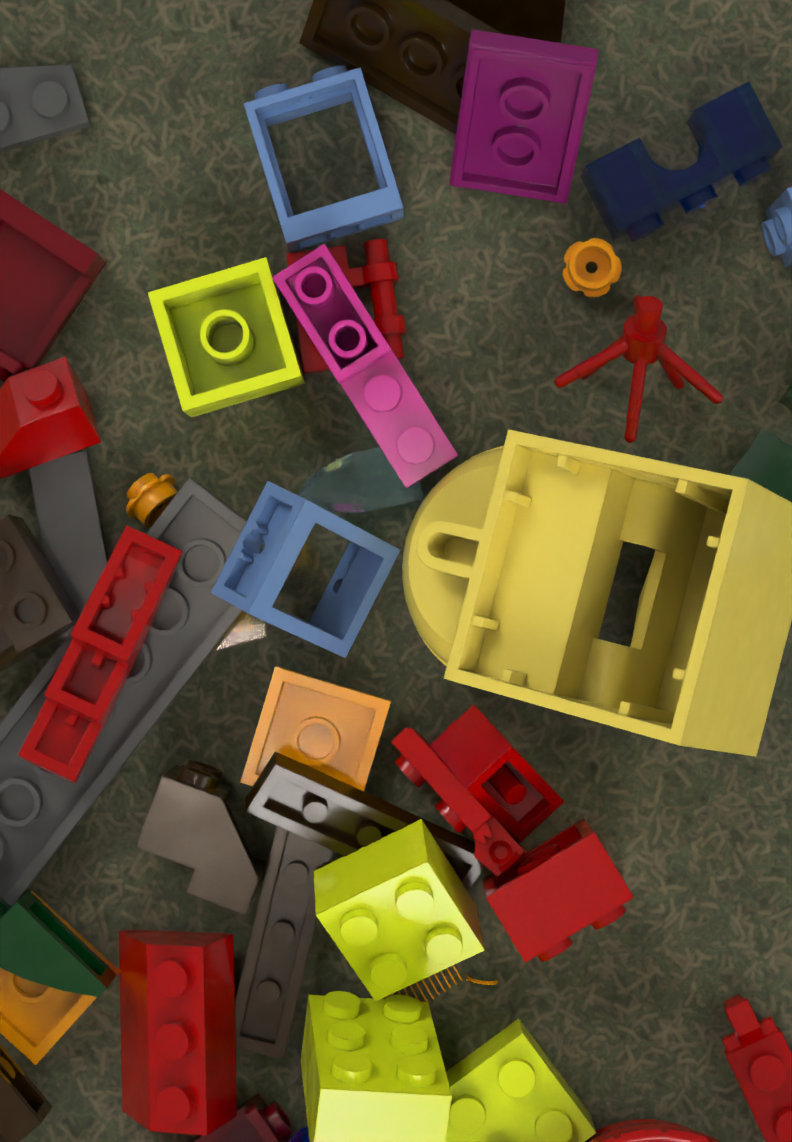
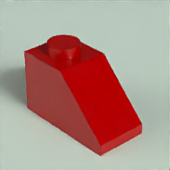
M66 356L8 377L1 387L0 479L101 443L86 390Z
M474 704L461 717L452 722L429 745L461 784L520 842L565 802Z

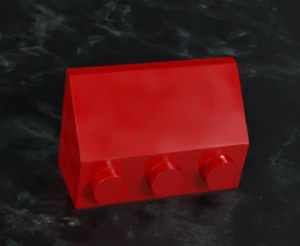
M120 930L119 976L122 1111L151 1132L208 1136L237 1116L233 933Z

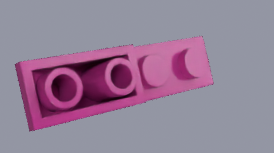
M325 244L272 277L406 488L411 487L458 457L457 452Z

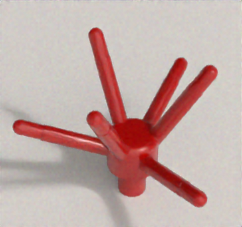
M635 296L633 299L635 315L626 319L622 336L603 351L557 376L554 381L558 388H563L579 378L587 379L607 363L621 355L627 361L633 363L634 368L624 435L625 440L629 443L634 442L637 438L647 365L659 361L675 389L680 390L684 387L683 377L712 403L720 404L724 399L723 395L704 377L665 345L667 326L661 320L663 303L653 296Z

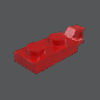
M406 727L391 741L402 754L395 760L401 771L418 788L427 781L442 798L435 807L445 820L458 833H461L466 827L473 832V838L475 839L474 857L496 876L500 877L525 855L527 851L461 784L429 746L430 743L420 732L411 727Z
M738 994L723 1001L724 1011L734 1030V1033L721 1038L726 1049L723 1052L764 1141L792 1142V1053L779 1027H776L771 1016L758 1021L748 999Z

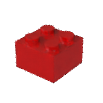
M585 818L526 852L502 876L499 877L491 873L482 879L486 899L525 963L538 956L541 962L556 957L572 945L573 942L569 936L589 924L592 925L594 930L611 924L626 912L623 904L634 898L596 833Z

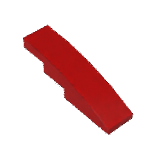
M126 525L70 634L72 641L44 694L46 700L18 753L20 759L71 783H77L136 661L183 555V551Z

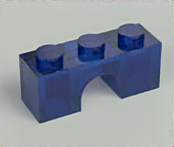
M750 82L694 109L687 121L698 145V159L694 165L683 170L665 169L651 159L640 138L585 165L581 179L613 241L627 233L632 242L638 241L665 225L660 216L682 206L686 215L695 212L716 200L718 195L715 188L735 178L739 187H742L772 170L768 161L773 159L783 146Z

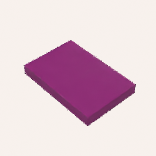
M472 29L449 185L567 204L596 71L599 49Z

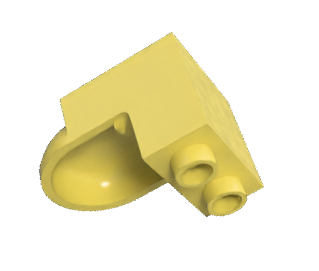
M508 429L504 446L484 451L456 466L431 489L418 508L410 525L403 551L402 578L406 603L414 625L424 643L446 666L444 679L679 746L756 757L792 621V502L746 478ZM623 542L655 550L639 597L630 647L598 639Z

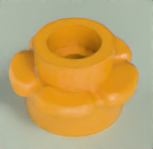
M591 238L586 242H575L564 255L566 268H564L562 274L566 285L572 291L578 292L580 290L584 292L586 297L595 298L606 294L610 290L611 283H616L620 278L622 271L620 258L615 255L611 244L603 239ZM588 263L596 264L597 271L595 273L587 272L586 265Z
M148 473L140 477L127 492L129 502L126 506V514L129 517H133V519H138L146 528H151L178 493L173 486L175 478L169 474L158 478L154 473Z

